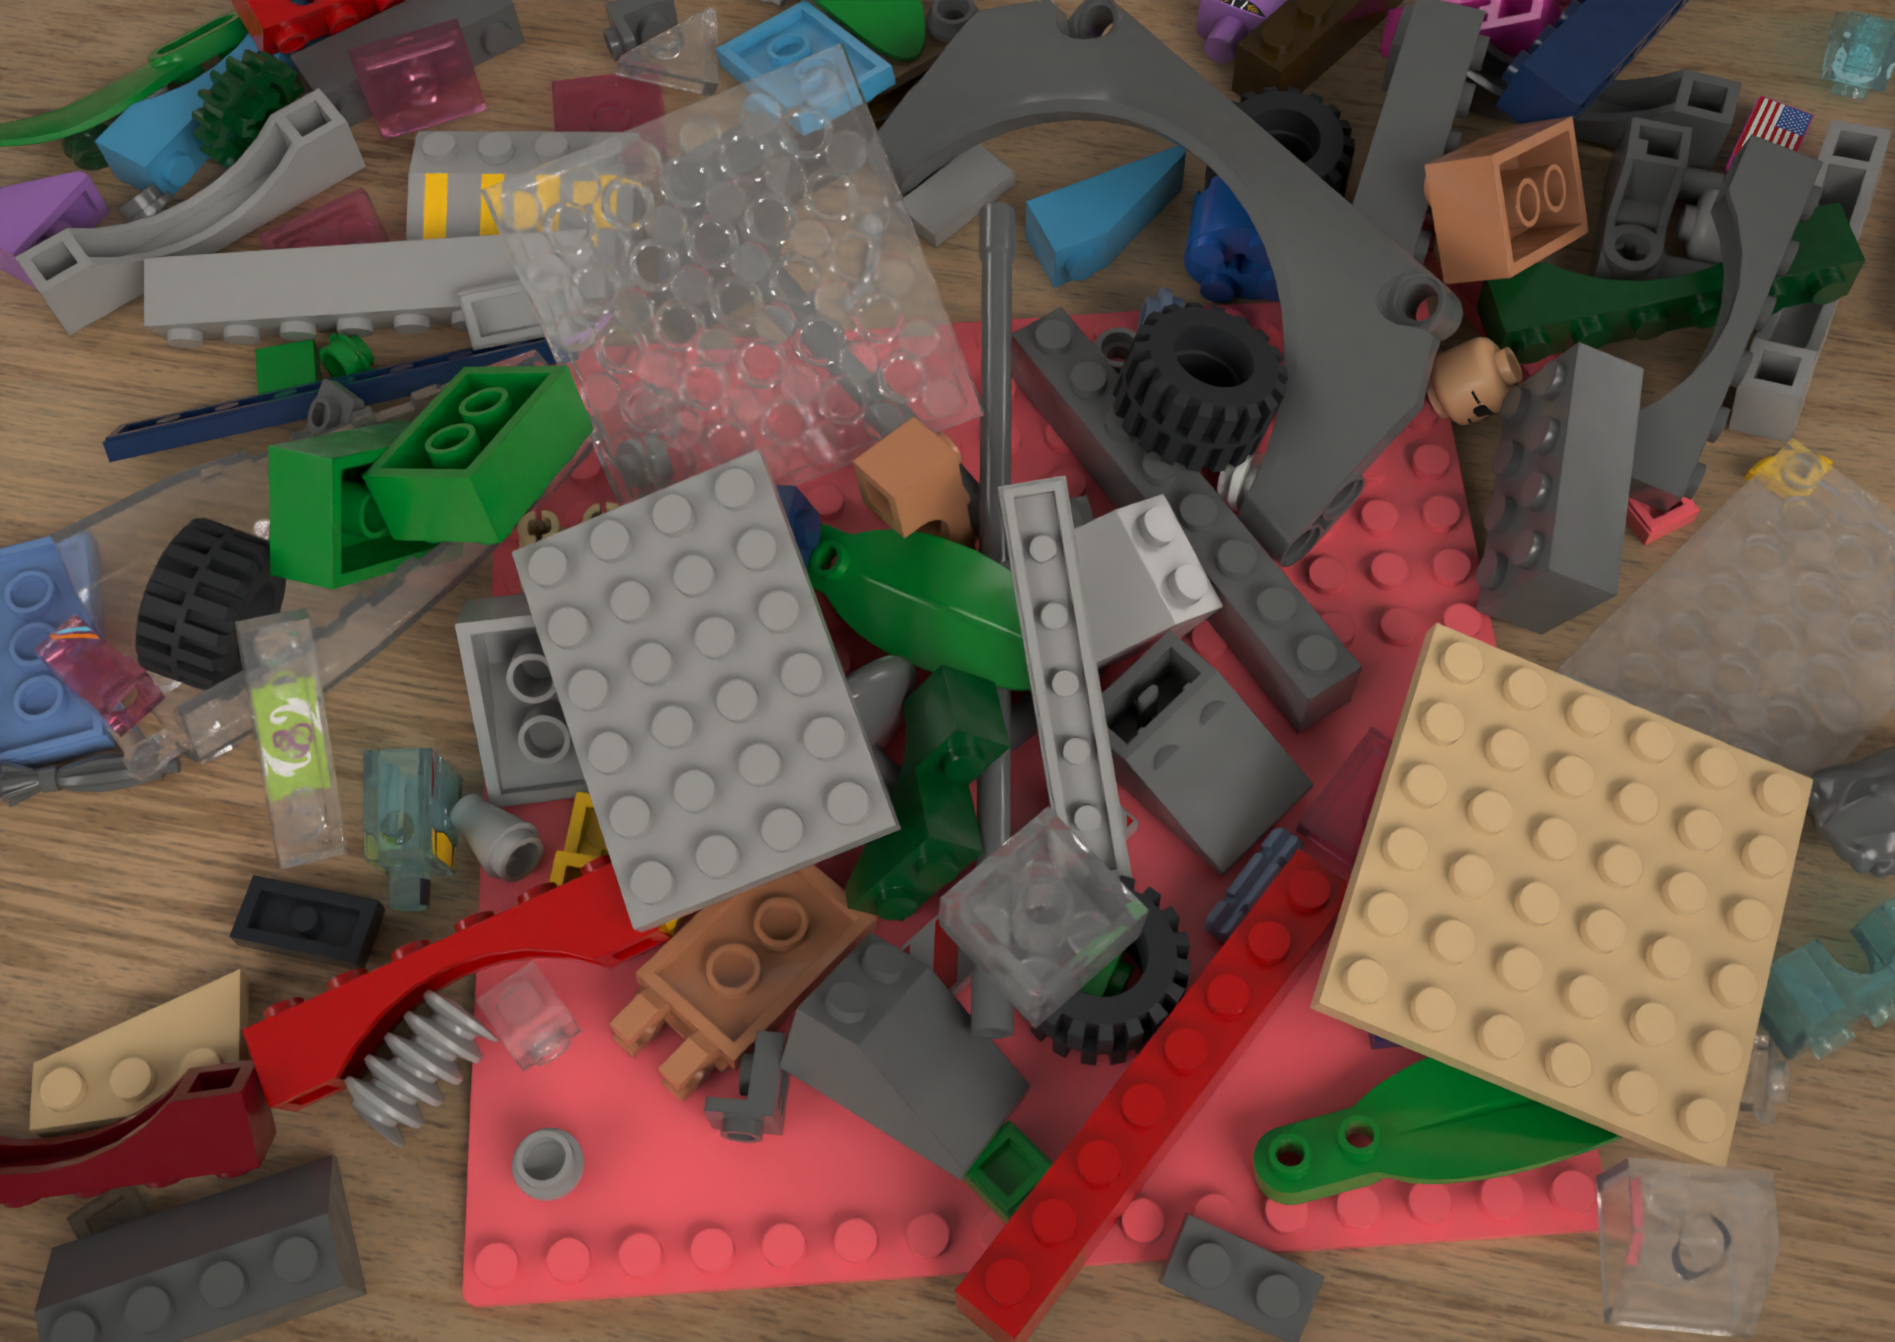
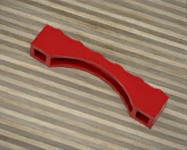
M608 854L586 863L580 869L582 876L557 887L555 882H548L524 891L517 897L518 905L494 915L493 911H483L460 920L454 925L456 933L431 944L430 940L424 939L406 944L390 954L392 962L370 972L366 968H359L342 973L327 982L328 991L304 1001L303 997H294L273 1004L263 1011L264 1020L244 1028L242 1031L269 1108L297 1112L347 1089L344 1080L348 1076L361 1080L368 1068L364 1058L368 1054L375 1055L385 1042L384 1037L388 1032L392 1033L401 1021L404 1020L403 1016L408 1011L413 1012L425 1002L423 994L428 989L439 992L467 975L502 963L537 958L579 960L611 969L666 944L672 938L669 929L665 923L645 932L633 930Z

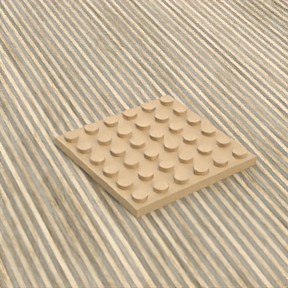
M1436 623L1426 632L1310 1008L1709 1173L1723 1171L1727 1164L1813 779Z

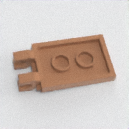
M814 864L705 907L635 972L637 983L640 987L635 991L636 996L609 1023L610 1028L615 1032L613 1039L634 1059L659 1036L665 1023L682 1036L685 1041L659 1067V1072L664 1077L662 1085L683 1103L708 1079L714 1067L723 1074L730 1067L736 1071L741 1066L743 1054L754 1053L757 1031L775 1032L870 932L873 933L876 930L877 917L873 914L848 909L846 891Z

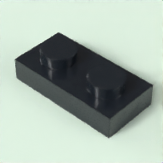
M253 875L229 937L238 946L354 970L366 967L386 909L379 900Z

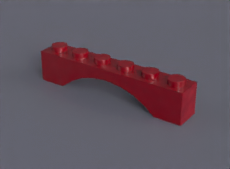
M253 1060L189 1068L165 1093L136 1113L102 1128L63 1137L19 1139L0 1136V1204L7 1208H19L30 1205L41 1198L73 1194L78 1198H91L104 1194L113 1188L142 1184L148 1188H163L185 1178L215 1174L218 1178L228 1179L239 1177L253 1169L260 1168L276 1135V1128L271 1108L267 1104Z

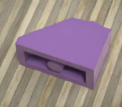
M75 171L0 187L1 271L36 289L15 257L66 228H95L110 212L88 174L82 171Z

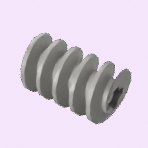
M429 989L423 994V997L432 1015L427 1018L408 1011L403 1016L413 1034L410 1039L388 1032L384 1040L393 1057L389 1061L371 1054L364 1058L373 1079L369 1083L352 1076H348L344 1080L353 1098L350 1104L354 1110L384 1138L399 1148H402L406 1142L397 1125L398 1122L419 1129L425 1123L424 1116L416 1102L421 1101L435 1107H439L444 1102L445 1098L436 1080L440 1079L454 1085H459L463 1081L464 1076L455 1059L459 1057L476 1064L483 1059L484 1056L475 1037L480 1036L496 1043L499 1041V1038L450 995L445 996Z

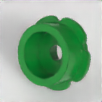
M333 333L329 336V343L319 351L320 359L332 378L370 370L371 365L374 364V356L370 348L357 335L348 337L343 333Z

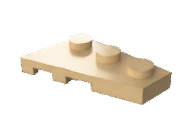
M238 969L34 1062L29 1131L39 1137L102 1128L134 1114L165 1093L189 1068L248 1060V1045L242 1029L249 1027V977L241 969Z

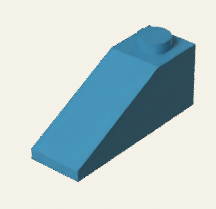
M1179 145L1026 201L1025 238L1053 287L1073 280H1085L1097 271L1105 269L1182 190L1186 158L1184 148Z

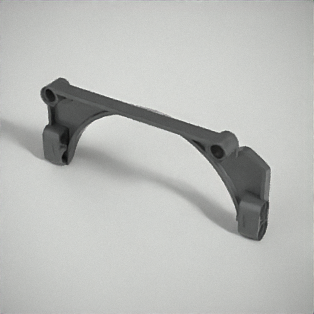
M1050 0L1018 3L978 11L957 32L919 83L906 94L875 134L867 149V160L905 197L934 175L941 166L944 167L954 157L984 141L1013 130L1041 123L1081 120L1110 122L1150 132L1179 145L1205 162L1229 186L1248 213L1264 244L1275 276L1282 310L1283 366L1288 371V380L1285 384L1287 391L1277 410L1275 424L1263 461L1240 507L1238 519L1263 549L1282 567H1289L1295 564L1320 541L1356 501L1365 487L1366 480L1362 476L1364 472L1422 410L1440 341L1446 340L1453 335L1461 324L1463 316L1461 301L1444 283L1114 0H1085L1077 7L1068 20L1066 14ZM1110 24H1112V27L1109 30V32L1106 35L1102 36L1105 29ZM1438 296V307L1429 318L1418 321L1416 319V312L1420 303L1428 297Z

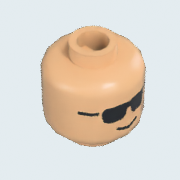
M1477 337L1446 350L1435 357L1427 386V394L1434 410L1442 419L1450 417L1459 425H1471L1500 413L1506 394L1515 386V383L1522 380L1521 368L1515 354L1509 347L1500 350L1489 338Z

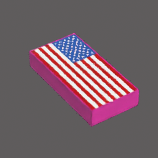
M1760 95L1725 170L1728 171L1732 159L1751 135L1798 152L1814 115Z

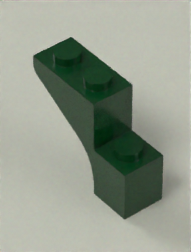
M943 664L902 702L906 725L905 755L900 776L890 795V800L901 829L866 843L846 885L848 909L877 915L884 920L902 922L914 914L923 903L944 885L955 879L964 868L984 852L969 784L1010 748L1009 738L995 682Z

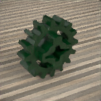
M250 49L245 50L241 62L231 55L228 56L225 64L226 71L220 74L212 70L209 75L214 84L210 90L199 89L197 93L204 100L203 108L193 111L191 117L202 125L192 133L193 138L203 143L200 148L202 153L227 169L239 160L257 138L269 116L293 103L304 91L303 86L294 81L297 76L296 71L263 50L259 55Z

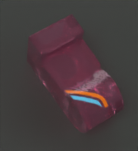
M75 614L33 649L37 657L70 688V692L120 738L166 698L144 668L128 655L124 656ZM137 687V696L129 707L120 711H110Z

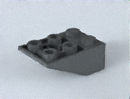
M1171 630L1160 638L1102 693L1116 782L1222 877L1313 788L1311 780L1220 672Z

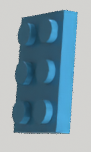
M806 0L799 2L716 48L721 67L803 136L826 127L830 121L861 104L870 102L876 95L896 84L891 64Z

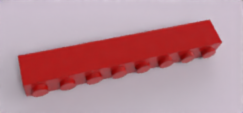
M1300 849L1295 852L954 1290L956 1308L960 1313L996 1342H1026L1330 940L1348 886L1346 880Z

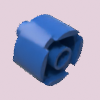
M1218 175L1210 179L1209 188L1202 193L1199 189L1194 196L1184 253V264L1187 272L1194 281L1201 285L1200 294L1212 302L1224 303L1230 301L1233 297L1249 300L1266 299L1275 302L1280 301L1270 261L1253 222L1229 186Z

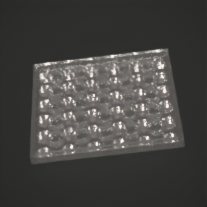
M839 43L481 190L558 366L568 365L594 429L589 438L620 507L757 449L766 458L775 485L797 486L853 465V460L913 416L935 434L938 431L946 430L984 415L983 405L843 43Z

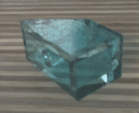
M1836 11L1831 24L1820 78L1834 81L1831 93L1865 100L1868 90L1885 92L1895 65V20L1856 11Z

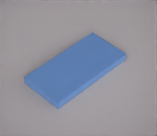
M84 527L0 548V764L2 761H9L31 768H38L116 748L94 536ZM86 626L92 630L56 633L64 629ZM96 634L100 639H53L49 635Z

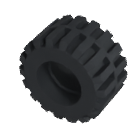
M1276 86L1263 88V93L1258 95L1253 91L1242 94L1240 103L1231 101L1343 198L1345 197L1355 151V139L1350 138L1352 128L1348 120H1339L1341 111L1335 105H1323V97L1313 92L1306 96L1300 94L1299 88L1288 87V91H1277ZM1208 165L1205 175V190L1209 188L1210 179L1217 176Z
M1187 302L1184 308L1177 304L1164 306L1161 313L1153 311L1149 314L1143 325L1140 324L1113 388L1112 395L1116 397L1113 404L1115 414L1118 417L1124 418L1121 426L1127 435L1136 436L1140 440L1138 446L1147 453L1154 451L1162 456L1160 460L1172 466L1175 462L1184 464L1186 470L1200 472L1202 467H1207L1212 472L1225 471L1228 464L1237 467L1246 461L1248 455L1252 456L1258 448L1287 391L1285 384L1288 380V371L1286 367L1281 365L1283 356L1279 349L1268 344L1270 338L1261 329L1255 330L1248 325L1249 320L1240 315H1237V317L1226 313L1224 308L1212 305L1211 309L1204 308L1200 303Z
M204 517L201 519L196 518L187 526H184L162 553L144 591L136 624L135 645L140 667L217 696L224 697L234 691L249 676L264 653L277 623L284 599L286 579L270 575L269 541Z
M1091 873L1090 884L1081 886L1077 877L1074 876L1062 881L1061 894L1059 896L1050 889H1047L1038 897L1037 912L1028 909L1021 920V935H1016L1014 991H1017V1006L1022 1018L1030 1017L1031 1032L1040 1042L1049 1036L1053 1040V1052L1066 1058L1071 1049L1080 1051V1063L1096 1065L1097 1054H1109L1110 1065L1125 1063L1127 1051L1134 1049L1139 1054L1186 992L1191 960H1187L1190 944L1187 932H1178L1180 917L1172 906L1162 911L1159 909L1161 894L1150 886L1143 894L1134 891L1135 879L1124 875L1120 876L1119 884L1116 885L1105 883L1106 873ZM1102 927L1128 938L1126 952L1135 960L1142 974L1141 979L1131 989L1110 997L1092 996L1077 990L1065 979L1059 968L1062 960L1072 950L1085 944L1095 943Z

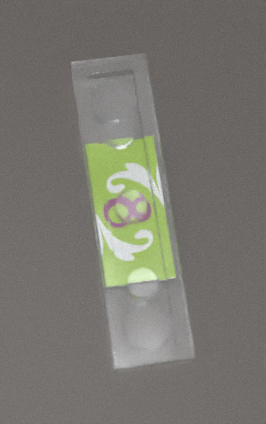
M301 608L235 621L273 845L281 870L348 854L311 618L306 609Z

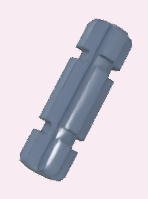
M1277 827L1271 831L1262 843L1260 853L1253 855L1225 892L1224 901H1218L1207 916L1205 929L1219 942L1225 944L1298 849L1303 850V842L1285 828Z

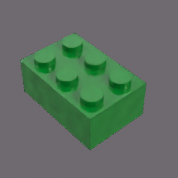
M568 365L463 367L362 477L393 540L425 541L431 544L440 542H473L481 545L501 543L512 533L513 527L531 505L544 494L546 487L564 465L573 459L575 452L594 429Z
M397 420L268 446L271 576L333 590L458 553V542L431 544L425 541L393 540L362 477L412 422Z

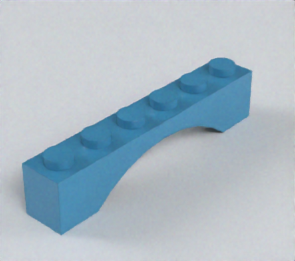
M306 0L291 1L297 5L311 4ZM248 33L239 46L228 56L231 55L241 62L245 50L250 49L258 55L260 51ZM329 34L309 41L298 51L326 39ZM278 52L272 55L291 69L296 70L290 58V55L296 52L289 54ZM227 57L214 68L188 84L160 96L133 103L95 140L117 179L140 191L155 183L163 194L169 191L172 196L190 181L192 176L210 158L200 151L203 143L193 138L192 134L202 125L191 117L193 111L203 108L204 100L197 93L199 89L210 90L214 84L209 75L212 70L220 74L226 71Z

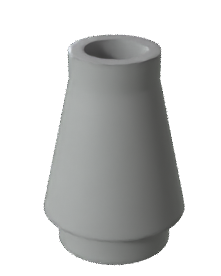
M475 793L464 796L453 807L450 814L451 823L461 832L488 876L495 879H503L506 882H516L528 876L537 867L543 856L544 846L539 839V832L533 824L487 802L479 794Z

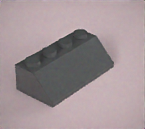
M331 1155L53 1247L35 1308L39 1341L229 1342L367 1295L337 1157Z

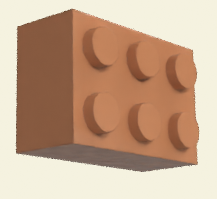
M1573 116L1508 125L1424 165L1426 172L1424 195L1427 203L1432 208L1436 233L1434 255L1436 261L1441 266L1444 284L1511 278L1589 233Z

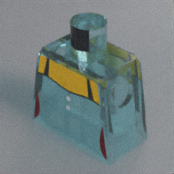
M431 747L363 751L364 856L367 863L390 877L388 908L392 910L422 911L429 909L431 877L450 876L456 871L459 830L451 823L450 814L455 804L462 798L463 778Z

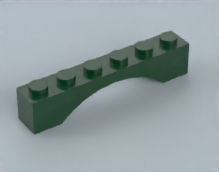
M1840 202L1815 207L1806 223L1798 221L1791 240L1799 242L1800 245L1789 270L1782 278L1775 276L1768 295L1777 299L1771 315L1787 307L1812 302L1817 305H1824L1847 296L1865 262L1863 253ZM1541 262L1528 267L1511 278L1484 280L1477 310L1487 338L1493 341L1500 350L1509 347L1519 363L1531 364L1549 355L1564 353L1578 342L1599 349L1609 343L1633 338L1650 340L1668 331L1693 326L1701 329L1715 326L1721 307L1724 276L1723 263L1720 262L1710 268L1679 277L1633 281L1610 280L1583 275Z

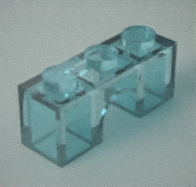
M1895 898L1874 908L1850 930L1866 953L1869 961V974L1854 973L1840 966L1831 957L1818 938L1772 962L1759 1021L1787 1061L1812 1049L1818 1059L1837 1051L1856 1038L1850 1028L1868 1018L1875 1028H1879L1895 1019Z

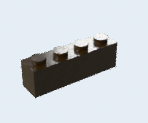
M1287 0L1237 44L1231 90L1239 96L1250 91L1258 95L1263 93V88L1276 86L1277 91H1288V87L1299 88L1301 94L1383 21L1388 15V10L1397 8L1405 0Z

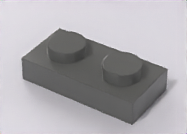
M1185 1213L1158 1282L1283 1341L1299 1342L1325 1276L1189 1213Z

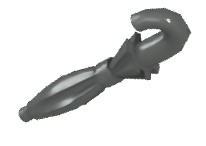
M130 753L105 754L75 761L61 768L60 766L41 767L39 770L9 761H2L0 764L2 770L0 772V798H2L3 802L9 800V808L40 791L47 793L66 789L82 792H108L130 788L163 778L166 774L180 773L181 761L179 757L163 758V756Z

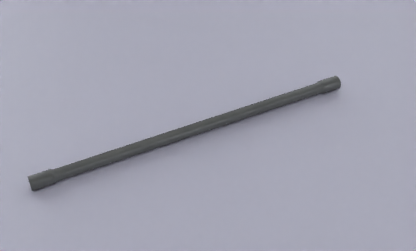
M992 202L984 205L979 211V258L982 262L979 552L1001 564L1009 560L997 488L999 486L1011 485L1012 262L1015 257V210L1009 204ZM997 688L1010 748L986 768L982 774L977 776L976 819L984 852L976 858L975 966L971 974V1035L985 1039L1007 1038L1014 1034V973L1010 965L1011 690Z

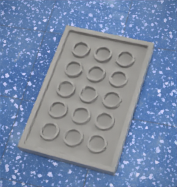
M759 449L511 552L633 930L639 932L648 931L901 829L768 463Z

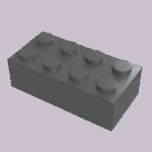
M1578 342L1555 360L1548 361L1541 370L1519 386L1511 388L1506 394L1500 409V418L1504 421L1501 443L1492 463V471L1496 475L1493 498L1484 518V526L1488 530L1485 553L1476 572V583L1480 586L1476 611L1542 635L1617 596L1644 368Z

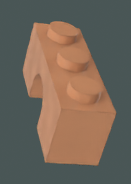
M913 416L852 461L863 502L904 539L916 531L942 537L976 550L975 543L978 542V537L970 523L967 505L970 504V497L963 486L959 465L962 463V456L955 443L945 433L938 431L934 434Z

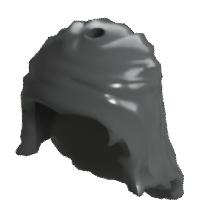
M1895 746L1859 761L1829 766L1828 768L1816 771L1811 777L1813 784L1806 815L1812 818L1817 832L1831 844L1835 854L1841 860L1848 862L1857 873L1866 874L1870 872L1877 878L1895 875Z

